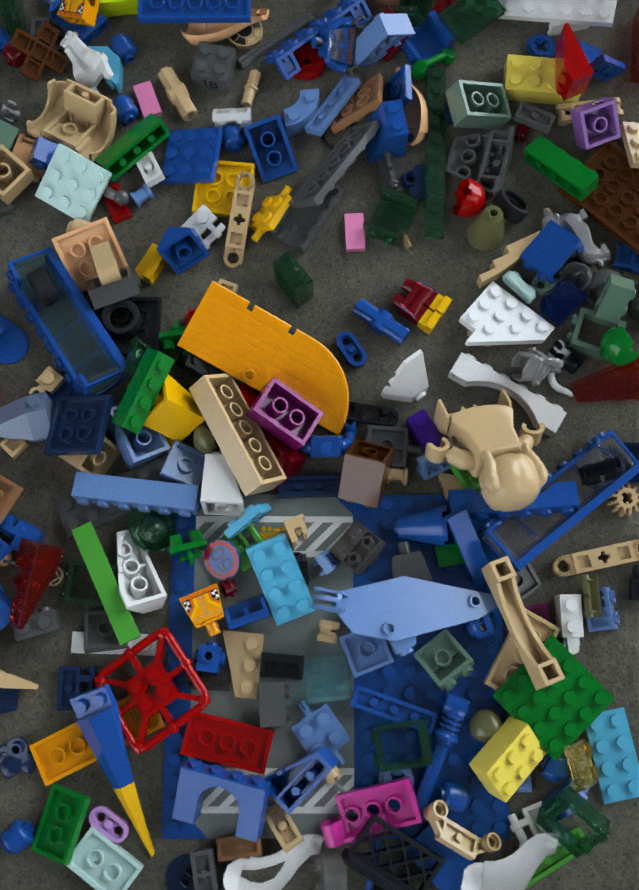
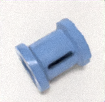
M146 183L142 184V187L134 193H129V196L138 208L149 198H154L152 191Z

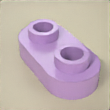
M99 805L90 812L89 822L91 826L111 842L120 843L128 837L130 832L128 822L109 807ZM104 813L105 820H99L98 814ZM116 826L122 828L121 834L116 833Z

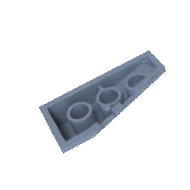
M45 392L32 394L0 407V438H10L14 441L22 439L29 442L47 440L54 415V403Z

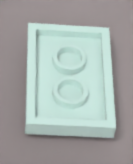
M91 826L74 849L70 864L66 866L95 890H127L145 865L119 844L111 842Z

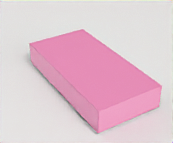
M151 81L133 86L144 118L150 113L157 117L162 116L163 114Z
M363 213L344 214L346 252L365 251Z

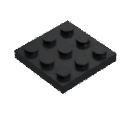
M127 298L137 306L141 314L139 330L128 338H118L112 336L108 331L107 333L122 356H143L147 348L161 352V342L158 333L161 332L162 298ZM127 308L116 310L110 317V322L115 328L127 327L133 320V314Z

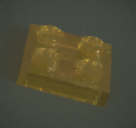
M586 739L576 740L572 744L563 746L576 791H585L599 782V773L597 767L593 765L591 759L592 750Z

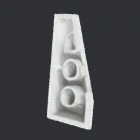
M419 349L401 363L395 372L396 375L389 380L390 387L386 386L382 390L381 396L383 399L411 403L415 399L420 401L427 395L426 391L429 387L423 352Z

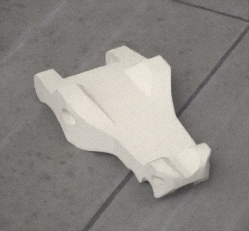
M68 31L60 46L65 48L64 52L72 62L75 80L98 92L96 87L102 78L105 77L110 80L114 75L107 62L108 57L105 53L87 47L80 40L76 31Z

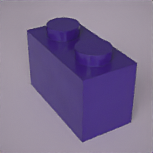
M425 409L406 419L405 424L417 444L421 445L424 455L427 443H433L434 446L440 447L443 437Z

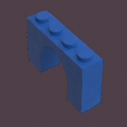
M197 759L188 760L180 770L172 819L194 824L201 815L205 790L211 787H221L232 793L239 806L235 837L257 842L263 833L272 782L265 781L263 777L244 775L241 771H228L219 765H206Z

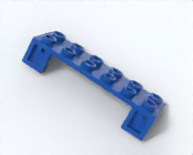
M340 0L335 9L330 8L323 13L324 16L321 19L316 18L309 23L310 27L306 30L303 28L297 31L295 38L285 40L281 43V48L268 52L266 54L267 58L263 60L264 64L275 63L283 79H290L302 70L292 52L320 33L321 28H327L328 23L337 17H342L347 12L353 19H356L359 15L365 16V19H358L359 25H363L373 18L365 0Z

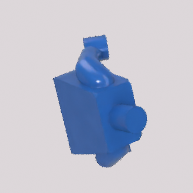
M347 421L345 422V435H310L305 445L299 448L302 453H307L309 457L344 456L345 452L354 442V434L357 432L356 421H353L351 425H348Z

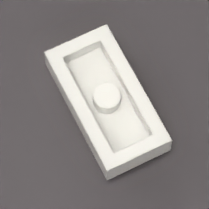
M152 151L136 163L149 188L165 180Z

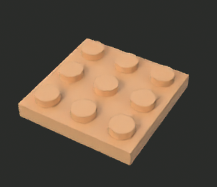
M107 216L51 239L62 264L81 292L87 290L86 281L98 277L89 247L109 241L118 269L128 266Z

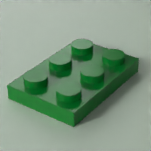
M53 783L30 850L59 864L69 865L91 797L61 784Z

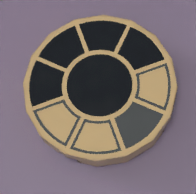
M261 22L252 24L229 37V42L240 50H249L256 47L257 43L261 42L263 38Z

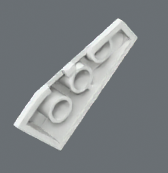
M136 527L117 532L119 593L126 609L144 614L163 608L167 594Z

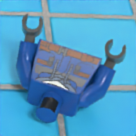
M359 15L356 19H353V17H337L328 23L327 28H321L320 37H312L311 47L318 49V56L324 58V63L333 71L344 74L351 73L352 77L357 78L359 76L353 75L352 70L354 68H361L359 66L349 67L353 61L356 27H353V25H356L358 28H364L366 25H359L357 21L360 18L365 19V16Z

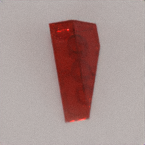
M639 358L625 366L612 364L570 383L577 402L622 401L626 399L639 401Z
M21 538L15 564L19 566L18 577L14 578L13 584L16 585L17 594L12 598L9 625L23 630L58 569L63 556L62 547Z

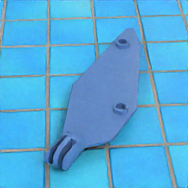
M406 576L343 591L314 586V592L332 595V597L313 595L312 600L331 604V606L311 604L313 609L337 613L353 634L389 641H399L480 619L498 607L492 594Z

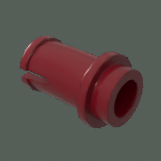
M518 123L514 140L518 141L521 135L519 142H525L531 127Z

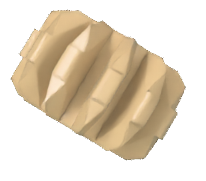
M627 482L608 498L611 501L607 502V506L613 505L612 513L618 511V516L622 517L626 514L629 517L632 515V512L636 513L639 511V493L636 494L635 492L637 486L630 488V482ZM623 496L626 497L625 503L622 501Z

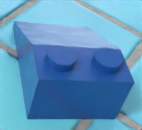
M280 114L243 127L246 140L263 183L298 171Z

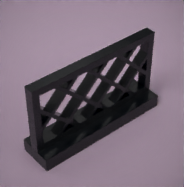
M374 813L371 814L349 849L346 847L341 854L346 866L384 890H427L445 862L443 857ZM374 822L382 826L383 833L370 834V828ZM399 836L401 844L389 847L387 837ZM384 838L386 848L373 851L372 841ZM369 842L370 852L361 854L356 851L361 843ZM416 847L418 855L407 858L405 849ZM402 849L403 859L391 862L390 852ZM387 853L388 863L378 865L375 862L374 856ZM429 858L436 860L432 868L424 869L423 860ZM420 861L421 870L409 873L408 864ZM405 865L406 874L400 876L393 874V867ZM422 876L423 882L416 889L411 885L410 879Z

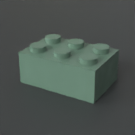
M458 80L445 92L454 127L500 129L512 119L505 89L501 83Z

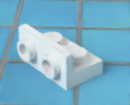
M251 107L213 109L212 120L215 127L222 128L226 124L233 123L243 128L252 124Z

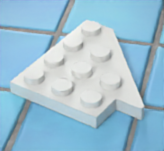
M494 281L489 284L458 321L473 332L466 341V346L542 344L555 328Z

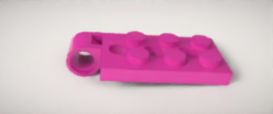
M410 776L337 793L335 798L341 816L329 818L323 821L320 826L326 847L335 848L355 840L371 816L367 808L370 804L378 806L379 813L376 814L377 816L396 828L422 823V816ZM391 799L398 800L400 808L392 809L388 801ZM347 810H355L358 813V818H349ZM374 822L370 828V834L383 832L382 826L377 822Z

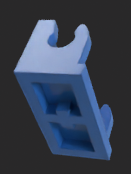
M263 594L223 608L229 630L231 631L271 617Z

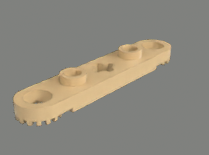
M248 171L238 174L235 183L224 251V262L229 268L240 267L239 265H242L256 184L253 174ZM243 177L251 179V184L248 187L240 184ZM239 215H242V219H244L245 222H241L240 225H237V222L234 221V219L238 218ZM232 253L239 256V260L235 264L228 262V256Z
M639 539L559 556L554 559L552 570L557 576L566 577L639 561V551L637 549ZM601 552L603 553V555L608 556V559L605 560V563H603L602 560L598 559V556L601 555ZM559 561H565L568 564L566 572L559 570L557 566Z

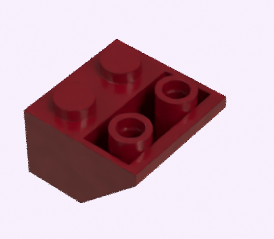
M266 433L265 438L287 477L286 480L272 489L274 491L299 471L307 457L299 449L295 451L271 433Z

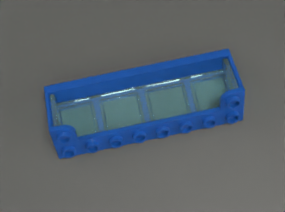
M52 247L7 263L8 271L6 275L9 280L7 286L10 293L16 295L19 307L21 309L24 308L26 311L27 320L36 327L37 336L39 339L43 338L47 352L53 354L57 368L59 370L62 369L65 373L64 377L67 384L72 385L75 389V396L104 395L129 378V365ZM39 267L46 273L60 298L58 302L47 308L40 302L26 277V274Z

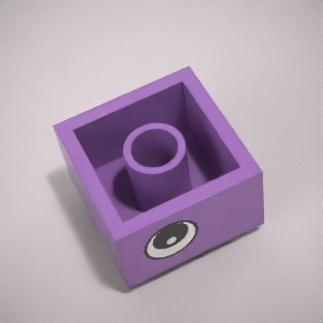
M603 97L570 109L577 147L587 150L621 137L616 99Z

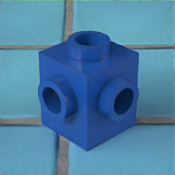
M207 641L206 645L200 644L199 650H195L194 662L197 663L196 671L198 673L219 675L220 667L225 665L226 653H223L222 647H218L219 643ZM210 655H213L212 659L207 660Z

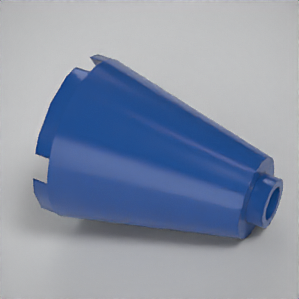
M440 505L398 517L397 522H394V534H398V537L401 539L445 547L450 546L451 539H448V534L451 533V530L445 516L449 515L448 505Z

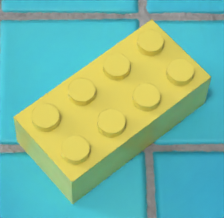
M507 55L503 74V86L507 100L552 105L578 102L581 94L564 101L561 95L557 93L555 87L556 58Z

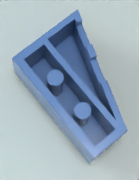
M407 13L377 14L374 20L363 29L364 31L355 38L353 63L360 68L369 67L387 55V49L393 45L398 47L401 44L400 40L405 36L412 37L415 32Z

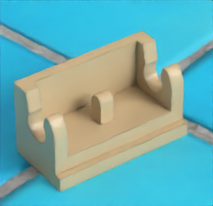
M303 513L283 521L293 548L298 546L297 535L300 536L302 533L303 538L307 540V527Z

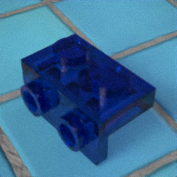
M565 277L555 285L554 290L549 295H545L541 299L539 307L545 316L559 326L587 296L574 286L569 278Z

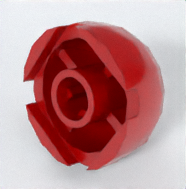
M470 178L461 181L454 197H457L456 206L452 204L453 215L471 218L476 216L481 210H484L487 199H485V190L479 182Z

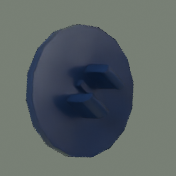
M183 854L175 858L169 865L166 872L168 890H195L190 854Z

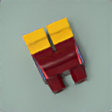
M407 278L401 287L402 290L408 293L407 297L405 298L397 292L391 304L398 309V314L429 335L450 306L452 299L448 296L440 295L428 285L423 284L424 282L418 280L416 283Z

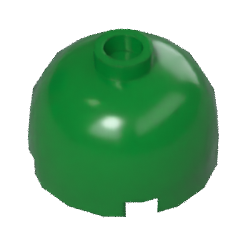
M616 324L601 337L600 347L602 350L599 351V354L605 362L608 360L613 365L625 366L639 358L638 351L633 352V340L622 326L618 328V324Z

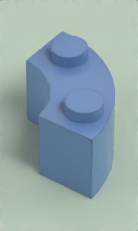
M319 88L300 90V97L297 102L291 107L283 109L287 137L295 136L305 131L304 127L319 109Z

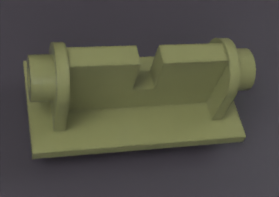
M585 574L576 576L578 594H581L583 618L602 617L598 575Z

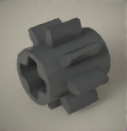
M7 99L6 103H0L1 120L9 124L11 122L17 123L20 117V110L17 109L18 106L15 102Z

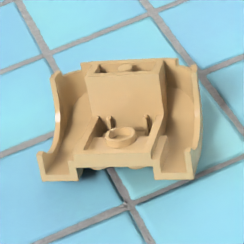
M68 78L67 81L50 80L47 83L48 98L46 106L37 119L26 122L27 134L35 138L40 136L58 144L61 143L94 162V159L108 149L112 143L117 125L116 107L108 97Z

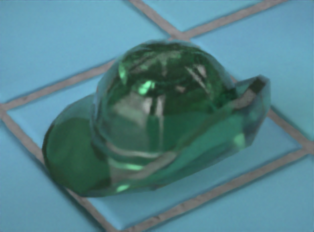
M134 508L131 511L128 530L138 548L146 552L160 553L170 546V536L176 535L175 520L172 513L164 515L155 510H150L147 513L138 511V508Z

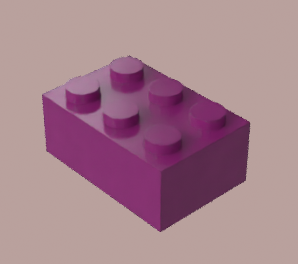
M273 377L265 384L246 413V416L296 451L305 445L324 413Z

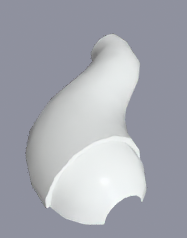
M553 833L537 834L525 842L515 853L504 859L484 861V863L476 862L469 865L464 870L461 890H525L545 857L556 854L558 835Z
M302 835L305 841L288 853H285L282 848L273 854L262 857L249 856V858L233 860L227 866L224 874L223 884L225 890L283 889L297 869L311 855L320 854L321 844L324 841L323 835ZM285 861L276 877L269 881L256 883L240 877L242 870L263 869Z

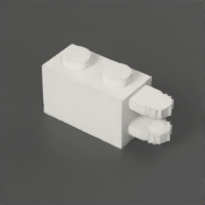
M581 594L554 596L556 626L561 628L557 638H562L563 646L574 655L580 651L579 638L584 637Z

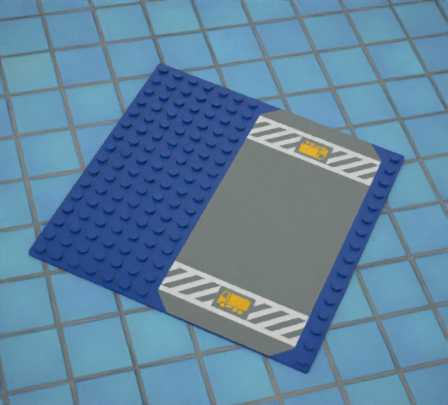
M241 494L245 509L251 504L255 506L258 503H268L273 509L260 521L253 524L264 540L285 532L293 553L300 552L306 554L309 577L307 587L311 597L313 595L332 597V595L314 592V586L343 591L391 579V557L399 555L397 543L404 541L410 542L411 552H422L433 582L492 594L487 583L477 588L474 586L465 564L438 568L434 547L440 545L401 539L398 537V534H394V522H397L398 517L440 505H448L444 495L384 494L378 508H367L359 503H348L338 497L279 499L278 494H254L246 497L244 494ZM200 502L198 515L182 517L179 513H173L172 535L181 534L182 542L185 544L191 542L188 532L200 529L203 539L206 538L208 546L210 542L220 539L225 535L224 531L229 528L227 524L236 517L239 519L242 516L204 514ZM303 513L307 527V540L303 538L302 533L300 536L297 535L298 546L293 548L283 521ZM489 518L487 521L472 519L471 522L476 534L478 535L482 532L479 528L493 518ZM355 520H358L386 543V547L378 555V560L372 567L369 566L361 577L335 555L334 557L341 565L328 575L320 576L319 574L323 571L322 567L317 565L313 568L312 566L316 561L314 558L327 549L331 550ZM498 525L494 530H492V532L499 540ZM247 530L241 532L250 546L256 544ZM452 532L449 533L448 539H451L450 544H455ZM488 534L485 535V537L489 539L499 549V547L495 544L491 537ZM479 539L488 563L499 559ZM206 547L192 550V552L200 551L201 557L194 558V565L191 566L189 560L180 561L179 556L185 555L187 552L172 555L169 631L174 635L187 658L192 660V666L195 671L197 663L194 662V654L196 649L199 650L200 644L206 645L207 641L219 643L218 647H222L223 653H226L225 665L220 667L219 675L197 672L209 693V698H211L210 704H207V707L202 712L260 726L259 688L257 699L235 697L222 630L231 631L229 630L226 617L217 621L221 633L209 637L205 626L196 629L179 598L216 583L220 593L222 608L230 607L262 594L264 595L253 567L245 573L239 568L237 574L230 578V580L235 581L237 592H234V597L229 596L226 598L220 586V582L224 580L213 577L207 571L204 564ZM265 598L271 617L232 630L264 634L263 652L304 656L302 680L260 676L259 682L285 681V685H289L290 698L286 699V707H290L291 721H287V726L264 727L275 730L264 775L202 759L201 761L209 762L212 765H219L228 771H241L247 776L264 777L270 772L308 754L291 729L304 716L297 704L305 700L310 710L318 709L327 702L351 738L338 751L345 761L343 765L338 767L341 773L339 782L345 792L378 784L379 774L383 767L391 762H400L408 766L413 774V789L415 793L435 743L433 739L434 734L430 735L350 706L356 684L438 713L434 729L437 726H441L439 721H443L441 719L442 715L445 716L443 708L451 692L471 701L464 721H460L462 724L461 727H458L460 731L456 732L458 734V744H454L447 752L427 807L431 802L437 800V789L444 782L462 783L466 786L467 792H470V805L466 806L462 813L448 812L446 817L479 838L490 832L496 833L500 839L510 838L509 800L505 803L489 794L469 765L486 744L477 741L471 735L469 729L470 717L478 710L491 709L500 716L503 724L506 721V710L491 696L495 690L483 683L503 644L502 615L498 607L490 612L495 613L499 623L495 625L496 633L483 639H477L475 636L472 637L466 622L446 628L475 663L473 672L467 677H463V675L456 680L457 685L450 691L446 689L441 691L413 656L415 652L445 628L417 635V645L412 647L414 651L404 656L394 655L387 642L394 662L356 678L353 676L339 637L351 633V631L337 613L316 609L314 612L277 626ZM313 601L314 604L331 606V604ZM320 619L340 622L339 630L336 633L338 637L337 644L316 641L317 634L320 633ZM168 644L167 672L170 673L181 663ZM210 655L207 660L212 659L213 655ZM183 671L173 679L181 693L200 696L186 671ZM178 698L168 705L167 708L176 720L199 702ZM187 723L179 728L180 730L177 733H172L165 738L161 835L165 839H216L235 836L239 806L232 793L221 787H211L205 790L201 815L194 824L172 819L181 767L188 760L194 759V757L180 754ZM390 772L392 780L402 778V775L396 776ZM323 779L290 814L301 835H323L320 824L329 818L341 816L335 798L336 794L341 792L336 784H329ZM270 795L267 809L277 803ZM391 799L388 801L392 809L400 808L398 800ZM375 804L367 806L371 814L379 813V808ZM351 809L347 810V815L349 818H358V815H353L351 813ZM265 819L261 839H277ZM424 819L422 823L398 829L413 838L429 821ZM394 835L387 837V839H400V837Z

